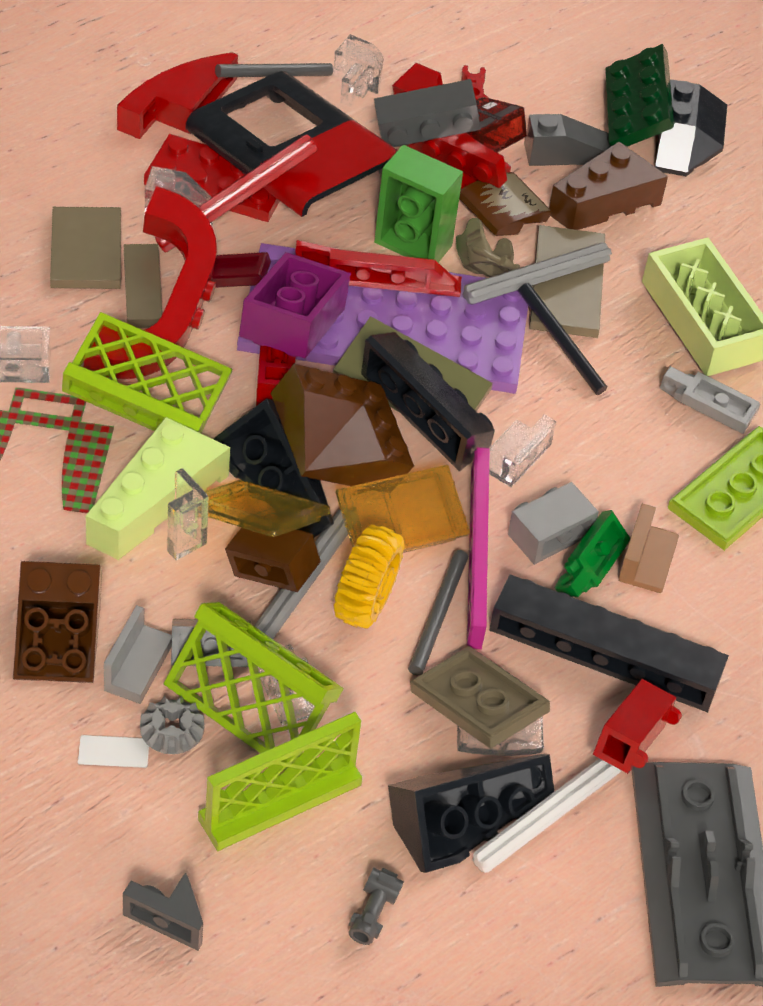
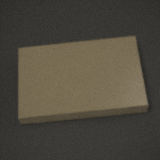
M53 207L51 288L121 289V207Z
M470 646L410 681L413 694L490 749L550 712V701Z

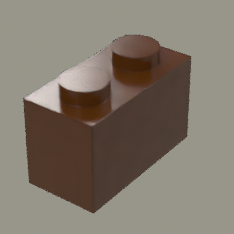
M248 519L225 548L235 577L297 593L321 562L311 533L254 519Z

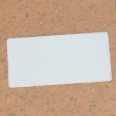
M81 735L78 764L147 768L149 746L143 738Z

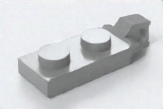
M670 366L664 374L660 386L661 390L674 397L677 401L744 434L758 413L761 405L759 401L699 371L696 375H687Z

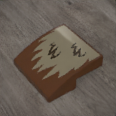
M506 172L507 181L500 188L477 180L460 190L459 199L495 236L518 235L524 224L547 222L552 213L545 203L514 172Z

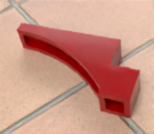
M415 63L392 85L394 94L443 85L440 72ZM468 133L405 145L497 188H500L507 181L504 156L485 147Z

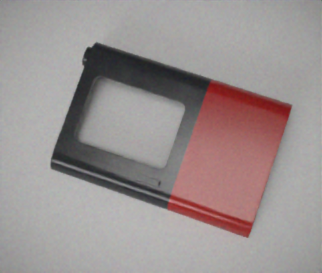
M285 71L271 74L196 109L188 117L185 128L245 175L303 135L308 134L316 144L317 151L263 187L301 217L307 215L309 207L314 202L378 170L381 178L382 168L398 151ZM267 96L275 103L284 102L315 124L316 127L279 145L269 146L227 114L244 108L247 104Z

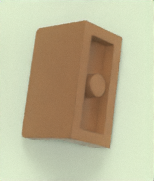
M642 503L618 581L662 593L679 535L651 526L656 507Z

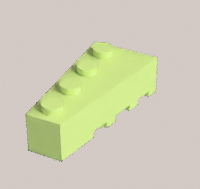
M166 417L85 516L86 544L117 560L121 559L154 533L155 527L165 520L171 521L180 514V508L192 499L197 501L207 493V488L216 481L220 483L229 476L230 447Z

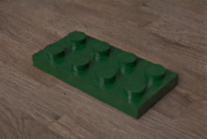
M663 44L653 48H646L637 55L625 60H618L605 68L609 143L611 146L620 142L628 147L674 128L668 52Z

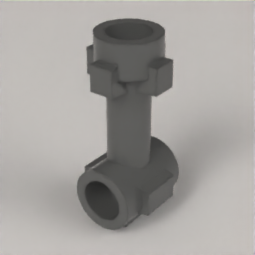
M373 867L363 891L371 895L362 914L354 912L348 925L351 927L349 936L354 941L363 945H370L374 938L378 939L383 925L377 922L386 901L394 905L404 881L397 878L398 874L385 868L379 870Z

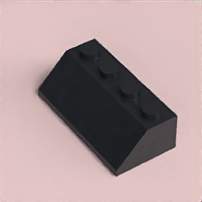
M395 332L371 335L365 340L361 375L369 382L380 384L385 391L387 400L459 472L473 461L474 451L477 447L489 448L491 446L495 429L489 418L483 413H477L468 404L465 395L459 389H453L443 379L441 372L433 364L428 365L419 356L417 349L410 341L403 340Z

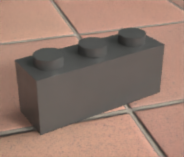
M471 79L374 98L381 139L393 147L481 130Z

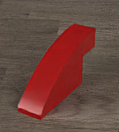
M232 52L196 59L163 71L145 81L117 105V130L141 139L155 121H159L191 134L185 129L186 121L190 114L196 109L222 98L237 80V77L218 78L215 74L216 65L238 64V54Z

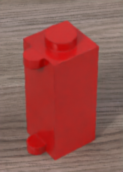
M641 679L604 724L593 755L627 774L633 767L643 768L648 762L646 750L664 729L666 723L675 725L682 718L680 710L674 707L677 697Z

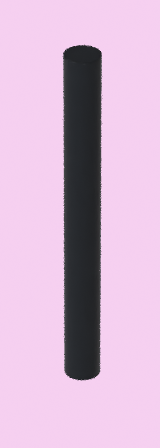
M530 283L522 285L518 292L594 393L600 395L606 391L608 386Z

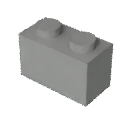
M570 482L560 488L550 489L542 497L530 503L524 502L518 505L512 511L508 535L535 565L580 542L596 521L599 511Z

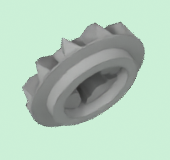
M164 695L160 702L156 704L150 702L145 713L141 714L140 733L143 740L149 747L164 754H180L189 751L200 742L204 734V715L200 714L196 703L189 704L184 701L182 696L177 700H168ZM168 718L171 721L177 718L180 719V728H176L173 725L166 728L165 719Z

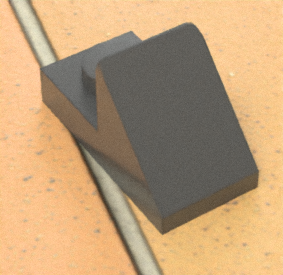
M186 873L183 875L170 898L165 897L159 889L153 886H142L134 881H130L123 892V915L199 951L203 941V921L188 875Z

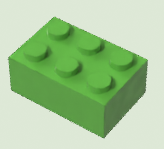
M402 145L382 168L374 243L405 257L433 259L439 263L453 244L463 171Z

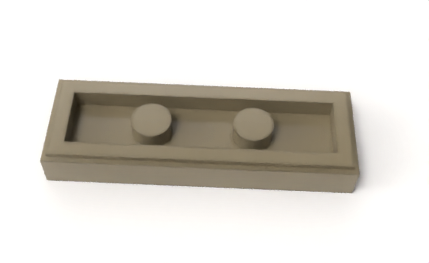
M124 244L127 323L137 328H150L162 316L158 244Z

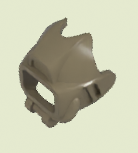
M470 219L464 233L456 236L458 255L464 268L468 271L492 277L520 268L519 264L513 263L514 250L512 242L508 238L500 239L495 250H491L480 219Z

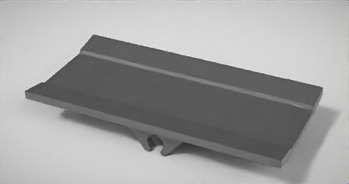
M649 762L643 768L633 767L632 779L655 986L701 983L754 984L755 986L763 987V844L751 767L724 763Z

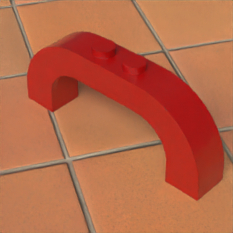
M156 186L145 211L143 233L172 243L181 252L185 262L161 318L157 323L144 331L184 348L192 329L199 330L205 310L201 309L204 301H211L216 287V282L212 281L217 253L216 237L209 220L194 203L175 192ZM105 326L102 327L98 334L102 345L121 340L117 331ZM145 343L130 346L135 359L153 354L151 347ZM124 348L106 352L111 366L129 361ZM100 354L85 358L83 362V367L91 371L105 368ZM177 357L165 359V365L168 366ZM157 362L139 367L143 377L160 371ZM133 369L115 374L117 379L136 378Z

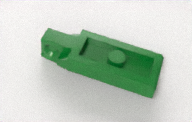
M612 510L602 511L570 555L568 562L564 566L567 573L560 577L554 587L557 592H563L576 598L581 593L587 592L590 588L598 587L630 542V536Z

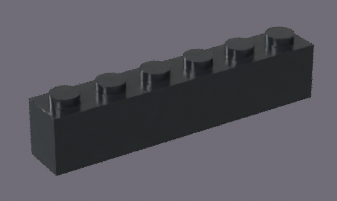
M511 574L494 606L489 631L635 686L641 679H644L677 697L676 701L707 713L729 655L721 653L712 647L702 646L683 639L674 633H667L648 626L639 620L629 619L608 611L601 606H594L575 599L566 593L556 592L535 584L531 580L521 579Z

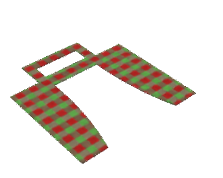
M16 387L9 411L0 410V460L5 452L15 423L69 431L62 468L63 510L88 513L96 501L114 426L81 422L86 401L75 396ZM24 398L74 405L71 418L22 411L20 409Z

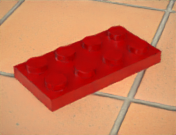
M169 134L144 174V185L153 188L158 186L183 197L204 203L245 174L206 144ZM262 188L229 211L269 222L280 200Z

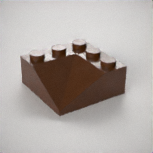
M293 364L271 392L301 476L391 494L414 467L408 447L397 425L385 391L380 384L322 371L314 367L310 368Z

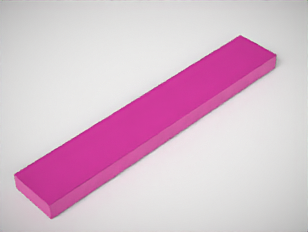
M477 447L474 451L471 468L467 646L482 650L487 626L490 448Z

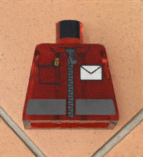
M481 97L476 100L481 130L467 132L472 138L498 153L527 137L524 107L487 97Z

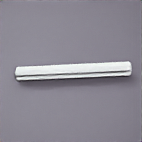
M600 758L477 849L473 854V863L483 873L491 871L622 770Z

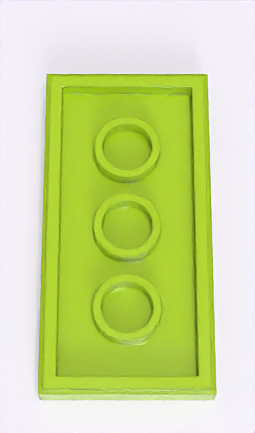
M760 426L755 428L669 501L668 509L724 551L763 518V428Z

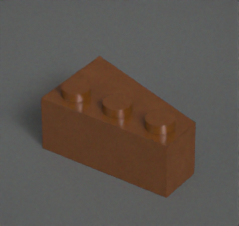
M618 142L553 185L549 209L552 211L550 216L567 229L580 230L607 222L609 216L623 212L627 216L635 213L636 208L650 204L652 208L660 206L668 176Z

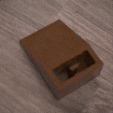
M21 561L13 680L94 683L102 585L100 565Z

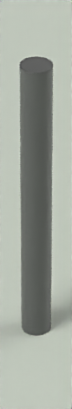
M331 63L217 64L215 67V74L218 78L267 77L279 71H285L292 76H331L333 74V65Z
M456 550L453 554L408 667L409 672L413 675H422L468 560V554L462 550Z

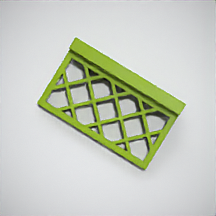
M100 312L73 362H69L63 372L62 391L153 431L167 417L202 434L232 374V368ZM105 326L117 331L121 340L102 345L98 334L102 327ZM145 343L151 347L153 354L135 359L130 346ZM124 348L129 361L111 366L106 352ZM100 354L105 368L91 371L81 365L85 358ZM172 357L182 359L186 369L169 373L164 360ZM157 362L162 376L144 380L139 367ZM130 369L134 370L138 383L126 386L117 381L116 373ZM209 371L220 376L217 384L202 388L197 374ZM190 376L196 390L178 395L172 381ZM166 383L172 396L158 400L151 397L148 388ZM211 394L209 400H207L206 395ZM200 398L204 407L200 417L186 412L182 402Z
M220 602L201 603L194 616L198 619V622L163 683L190 704L196 703L197 709L260 754L275 747L273 733L289 730L292 740L315 730L330 703L337 702L344 689ZM207 630L216 637L219 653L203 657L200 641ZM227 645L233 648L234 650L228 651ZM240 653L247 658L250 675L234 679L229 656ZM220 658L225 681L209 685L205 662ZM196 664L200 687L190 690L179 682V679L187 666ZM258 667L263 669L265 672L259 673ZM271 675L278 680L281 697L265 701L260 678ZM251 680L256 703L240 707L235 684ZM226 686L231 709L220 711L214 707L211 690ZM289 688L296 692V694L290 695ZM202 692V697H200L196 693ZM303 697L315 707L307 721L296 723L292 699ZM283 702L288 725L271 729L266 706ZM258 709L262 727L261 732L251 733L245 729L242 711ZM232 714L233 720L227 715ZM299 727H303V729L301 730V732H300V734H299L298 728H299ZM264 736V741H265V742H263V741H262L261 739H259L258 737Z
M357 713L348 714L207 777L206 808L198 811V821L217 852L361 786L362 775L355 766L361 728V719ZM229 785L225 790L221 789L222 787Z

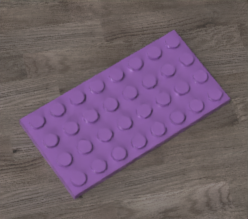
M261 243L259 253L268 252L271 259L270 270L285 252L295 255L296 248ZM452 272L449 273L462 277L460 297L349 286L345 310L306 359L296 357V360L336 366L371 316L492 382L491 390L516 394L528 304L518 290L473 305L468 304L467 300L463 297L464 286L486 278ZM255 286L250 287L249 293L255 288ZM238 337L237 351L260 354V345L253 343L251 340Z

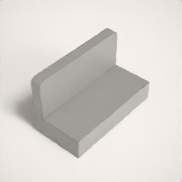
M136 605L104 662V691L139 704L142 703L172 647L171 634L144 625L143 607Z

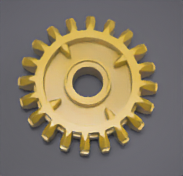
M373 524L362 531L361 536L357 538L355 546L352 547L351 554L346 560V565L341 573L340 582L337 585L338 590L334 597L335 603L333 605L336 618L343 620L348 625L359 626L368 629L372 626L373 622H376L389 595L392 593L398 571L401 568L400 564L405 549L403 536L395 533L392 529Z

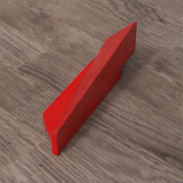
M296 241L295 255L351 273L349 286L460 297L462 277L450 274L433 259L347 251L305 241Z

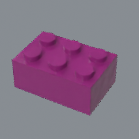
M285 252L244 299L239 337L251 340L257 345L281 350L293 357L306 359L345 310L351 273Z

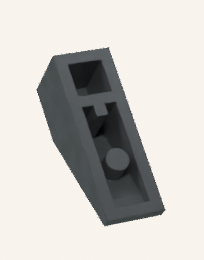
M529 115L524 141L529 166L584 165L611 147L609 133L565 115Z

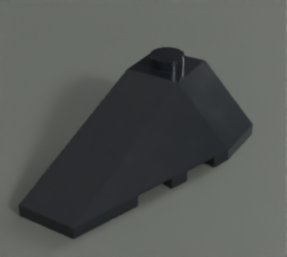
M265 399L214 438V440L230 447L229 472L251 489L250 493L256 499L262 500L285 527L303 530L311 533L313 538H315L334 524L321 481L303 477L299 472L273 400Z
M544 753L424 775L388 785L393 826L421 872L427 873L458 864L470 856L469 851L483 841L491 840L498 834L499 829L513 819H519L554 792L550 754Z

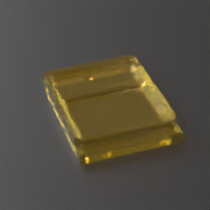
M449 465L341 488L335 492L352 547L355 546L357 538L361 536L362 531L371 524L379 527L384 526L403 536L405 547L403 553L455 541L457 538L470 535L466 515L464 514Z
M237 480L188 497V504L197 506V514L267 536L285 534L318 522L322 516L330 514V506L242 480Z

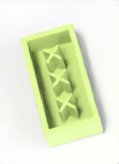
M709 238L648 254L642 283L705 375L711 376L763 361V313Z

